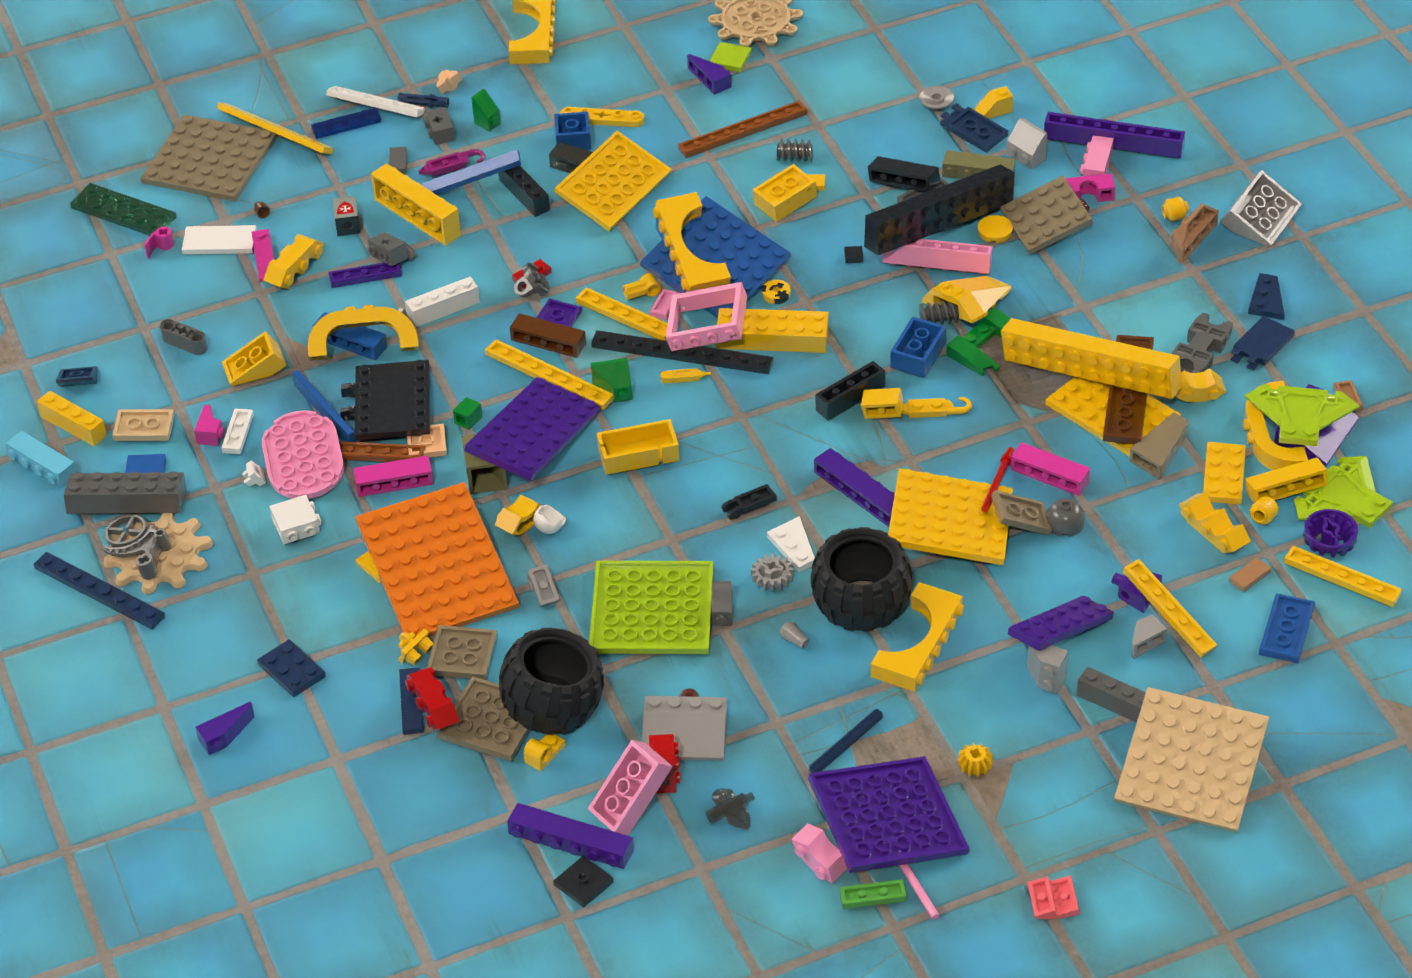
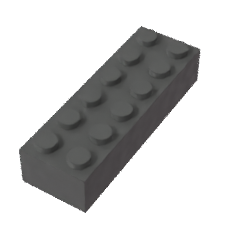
M184 472L71 473L64 492L66 513H180L186 495Z

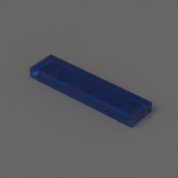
M375 107L311 124V130L315 138L319 139L380 123L381 117Z

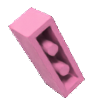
M1093 135L1091 142L1087 144L1086 152L1088 153L1084 154L1083 163L1085 164H1082L1080 174L1083 176L1107 174L1113 152V138Z

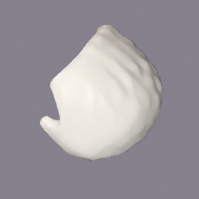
M541 505L535 511L533 522L542 533L554 534L565 524L566 517L550 505Z

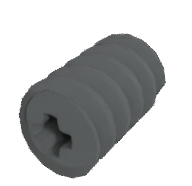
M782 138L780 139V142L777 144V160L782 156V159L785 161L787 156H789L790 161H793L795 156L796 160L800 161L802 156L803 160L807 161L809 156L812 162L813 146L810 139H808L807 144L804 143L803 139H801L800 144H798L797 139H794L793 144H791L790 139H787L786 144H784Z
M941 301L940 306L937 302H934L933 307L929 302L926 303V307L920 303L919 315L920 319L931 320L933 323H936L938 319L940 324H943L945 318L947 323H950L951 318L957 322L958 308L956 304L949 301L947 305L945 301Z

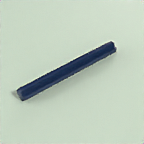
M874 709L809 765L810 773L824 770L883 718V713L878 709Z

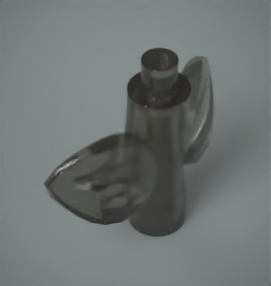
M720 788L715 790L712 794V800L717 805L705 812L708 821L714 824L725 817L730 825L748 830L750 828V816L746 807L749 806V802L755 800L752 792L746 795L741 793L735 796L731 789Z

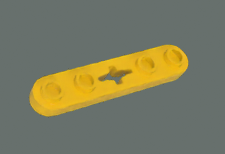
M565 107L560 111V113L588 111L590 125L640 127L644 124V114L639 111Z

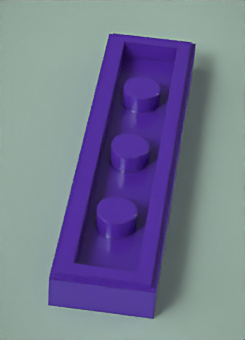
M378 263L328 272L331 288L402 276L400 263L393 266L386 263Z

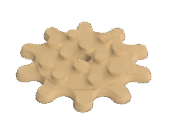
M716 0L715 7L722 12L709 16L708 21L712 26L724 27L718 31L720 40L736 37L740 39L739 43L744 47H750L755 41H763L772 47L776 45L778 35L786 34L793 36L796 34L797 26L790 22L800 20L803 16V11L788 8L793 0Z
M162 513L159 520L146 522L147 527L154 523L156 530L165 529L171 543V547L168 550H163L159 555L158 574L154 578L143 579L136 565V558L145 553L127 557L106 555L103 565L106 568L118 567L122 570L115 579L117 586L123 587L132 581H139L142 583L141 590L144 594L154 593L157 585L162 582H168L174 588H182L186 584V580L183 577L185 572L189 570L204 571L207 569V561L199 557L198 554L203 550L210 549L214 544L213 540L209 536L198 537L194 535L201 528V523L196 518H191L184 523L174 522L175 515L173 513ZM136 522L133 529L142 530L143 525ZM128 533L126 534L127 538L125 541L131 540L136 536H130ZM112 534L110 539L116 542L120 535Z

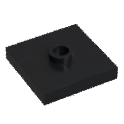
M584 856L553 880L555 887L583 908L614 883L613 877Z

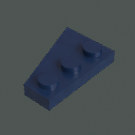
M1259 273L1248 308V314L1284 320L1285 313L1278 276Z

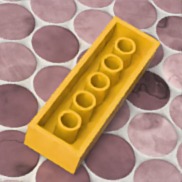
M387 163L371 173L375 201L445 246L461 236L459 211L456 206L451 205L431 190L421 186L420 183L410 179L407 175H404Z
M719 308L717 325L731 322L733 308ZM745 309L742 339L716 343V348L826 353L829 312Z

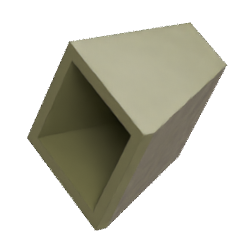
M476 434L461 436L470 495L508 489L505 469L464 451L465 445Z

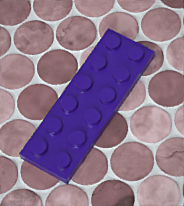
M1080 596L1010 626L1007 634L1040 651L1113 619L1114 611L1108 609L1103 604L1092 601L1087 596Z

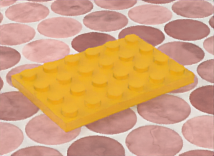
M617 130L558 184L554 192L610 232L671 174L672 169Z
M1074 377L1046 398L1045 405L1103 440L1110 385ZM1147 394L1142 438L1173 412L1179 416L1181 414ZM1105 441L1129 457L1130 448L1135 445V443Z

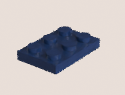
M290 639L257 659L258 665L293 698L326 677L325 671Z

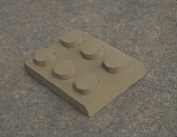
M994 490L991 494L1001 524L1049 535L1052 532V527L1046 518L1047 512L1043 502Z

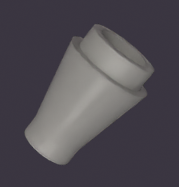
M787 621L779 631L782 639L802 649L809 643V639L794 622Z

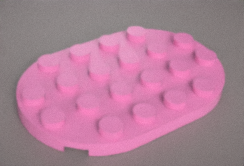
M295 411L273 421V425L269 430L264 432L262 448L268 477L276 492L291 499L306 495L308 499L325 495L338 484L343 475L344 463L336 428L328 417L317 415V412Z

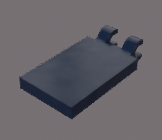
M956 103L951 107L954 110L951 115L947 112L940 115L943 118L940 121L942 126H946L947 130L985 153L1008 136L1007 129L970 107L964 109Z
M1263 316L1233 345L1231 353L1234 356L1231 358V361L1238 363L1245 356L1248 358L1247 361L1250 362L1246 368L1253 371L1259 364L1265 366L1294 337L1295 330Z

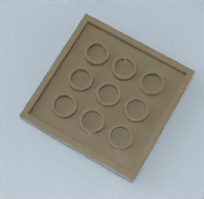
M1063 175L1000 207L1003 215L1012 223L1015 234L1029 255L1093 224L1091 216Z
M472 676L454 705L460 722L439 729L437 738L512 762L530 730L524 728L523 725L514 721L508 715L509 712L503 707L500 697L499 684Z

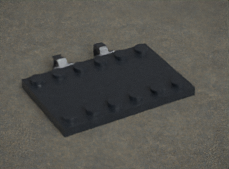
M429 360L356 366L355 383L341 385L342 398L346 396L355 398V406L340 408V415L344 421H355V441L430 434Z

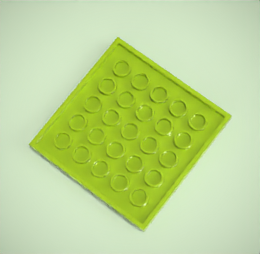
M596 561L589 644L595 647L599 654H709L714 562Z

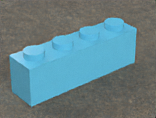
M24 431L19 432L6 443L7 455L11 460L19 462L24 468H29L36 475L44 477L51 484H55L60 488L68 483L71 473H77L74 461Z

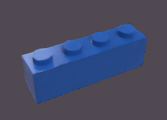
M324 312L319 317V319L313 324V327L322 317L329 313ZM366 326L338 329L327 340L328 344L375 361L387 349L386 334Z

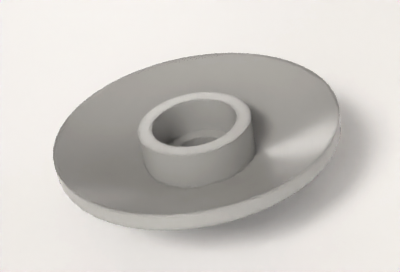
M931 86L921 92L920 101L928 108L942 109L953 103L954 94L946 87Z

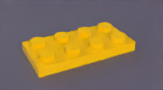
M1207 442L1203 493H1207L1210 502L1241 505L1246 445Z

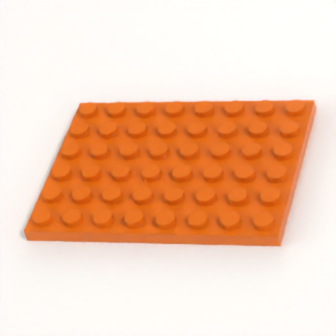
M465 482L355 516L357 526L402 632L407 634L413 632L416 637L425 628L429 632L427 637L436 635L438 625L461 627L519 608L518 599Z

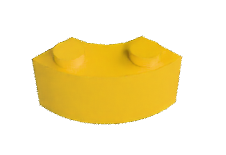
M1210 368L1200 373H1189L1184 370L1181 372L1182 387L1175 397L1185 402H1205L1218 399L1226 393V389L1221 376Z
M520 494L511 506L503 508L497 515L495 526L512 535H521L534 526L533 517L535 511L542 504Z

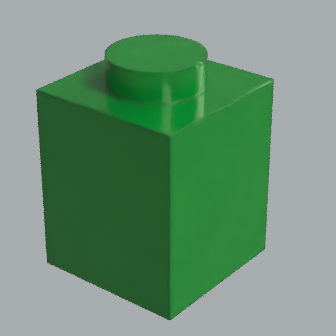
M468 397L464 398L453 409L454 424L470 430L483 417L481 403Z

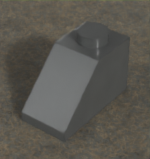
M712 581V626H732V581Z

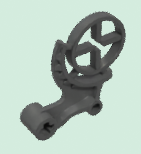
M125 515L112 521L105 530V538L109 546H105L103 549L105 553L116 557H127L145 553L138 556L135 561L141 577L147 580L154 578L158 574L159 555L163 550H168L171 547L165 529L156 530L154 523L147 527L145 520L141 516ZM136 522L143 525L142 530L132 528ZM124 523H127V532L130 536L136 537H134L131 540L125 541L127 538L126 533L124 532L123 528L117 527ZM111 534L120 535L116 542L110 539Z

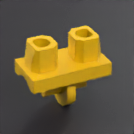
M425 628L416 637L413 632L410 634L402 632L399 635L400 643L398 646L402 650L398 660L402 664L407 661L415 666L422 657L416 650L419 648L427 654L432 649L434 643L427 637L429 632Z

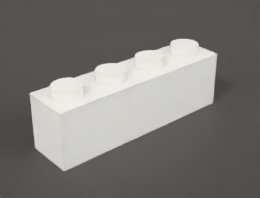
M467 277L405 301L406 313L414 327H418L480 303L479 290L473 279Z

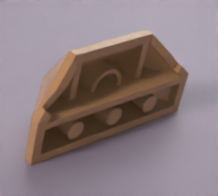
M1201 203L1187 218L1182 220L1178 228L1173 230L1171 238H1173L1172 247L1180 264L1191 255L1217 226L1218 210Z

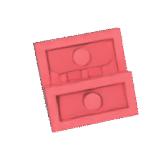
M1071 875L1050 881L1047 876L1028 882L1036 919H1057L1080 914Z

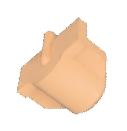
M444 70L440 72L436 86L443 94L446 91L455 90L458 83L463 79L457 71Z

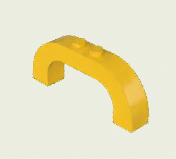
M365 305L361 309L346 307L345 310L325 315L314 325L308 339L309 360L327 359V340L334 331L342 328L373 325L389 326L398 334L401 352L419 350L418 336L409 318L398 310L389 307H374V305Z
M1284 381L1266 383L1270 385L1271 389L1285 386ZM1247 399L1243 429L1244 431L1247 430V442L1251 444L1253 453L1258 461L1271 470L1307 461L1308 458L1304 447L1285 448L1271 440L1263 412Z

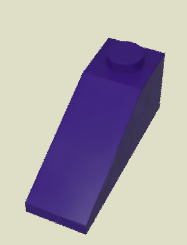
M691 54L687 55L688 69L714 95L731 88L732 75L722 65Z
M251 701L195 727L198 740L208 755L228 747L253 720L255 716Z

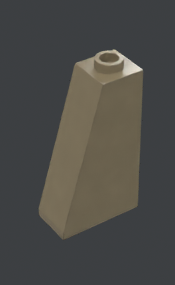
M1173 412L1144 436L1141 442H1137L1130 448L1129 462L1160 480L1188 434L1189 421Z

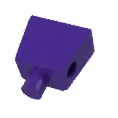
M1117 572L1113 575L1111 583L1119 586V599L1144 613L1151 604L1149 600L1126 575L1124 576ZM1151 572L1162 583V575Z

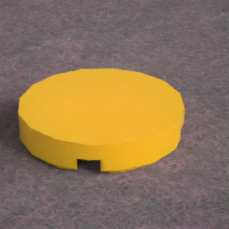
M990 215L984 217L978 223V235L986 242L996 241V243L1007 241L1012 236L1013 225L1004 216Z

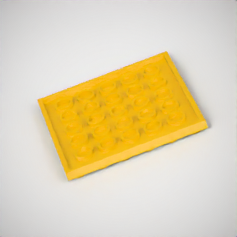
M899 468L888 536L896 538L903 548L1004 565L1009 525L999 522L993 501L988 512L981 510L991 484ZM999 486L997 491L1012 494L1013 488Z

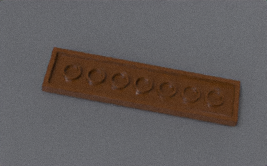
M1117 335L1116 342L1153 350L1154 337ZM1110 385L1103 441L1135 444L1141 442L1147 393Z

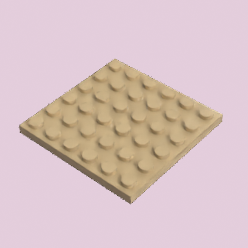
M1147 687L1114 802L1238 833L1268 727L1269 716Z

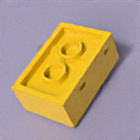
M794 164L780 173L775 172L772 178L752 189L754 205L775 222H778L817 197L816 181Z

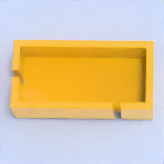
M671 419L597 433L598 451L605 475L659 465V462L666 464L680 461L679 444Z

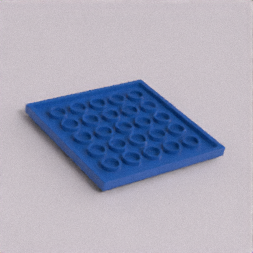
M705 196L701 200V217L688 222L681 231L683 242L693 255L703 261L726 263L731 276L730 284L742 282L747 294V303L791 257V252ZM663 238L641 260L640 266L678 292L685 293L686 290H683L681 286V277L676 274L675 262L671 261L670 249L665 246ZM734 303L703 309L718 318L719 308H733Z

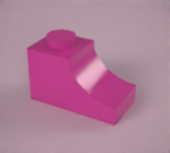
M204 405L194 430L196 442L201 445L219 446L221 439L225 436V429L222 428L221 420L213 417L211 405Z

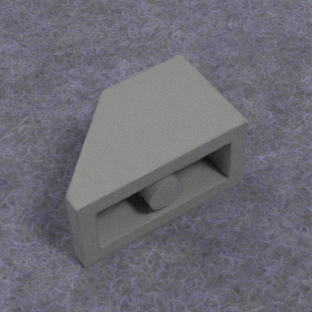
M1153 614L1136 622L1131 652L1133 659L1166 642L1167 628Z

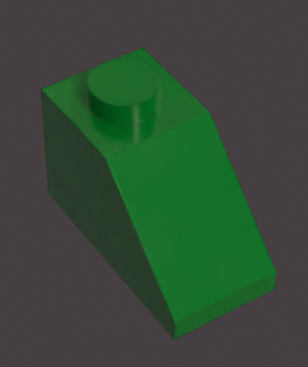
M482 89L471 97L474 124L487 131L497 127L501 123L500 111L487 91Z

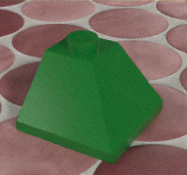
M627 358L590 363L593 385L614 394L613 402L633 400Z

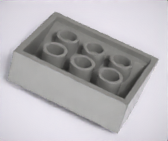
M1261 170L1249 182L1220 222L1233 233L1270 247L1302 203Z
M645 696L642 742L649 745V735L674 734V742L679 743L680 760L724 761L728 715L727 698Z

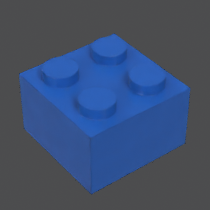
M588 111L554 114L557 152L591 149Z

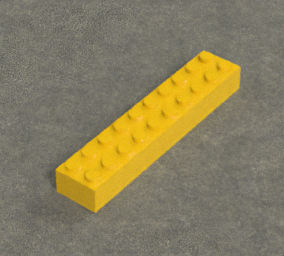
M1013 318L1001 330L1005 361L1173 399L1182 387L1180 356Z

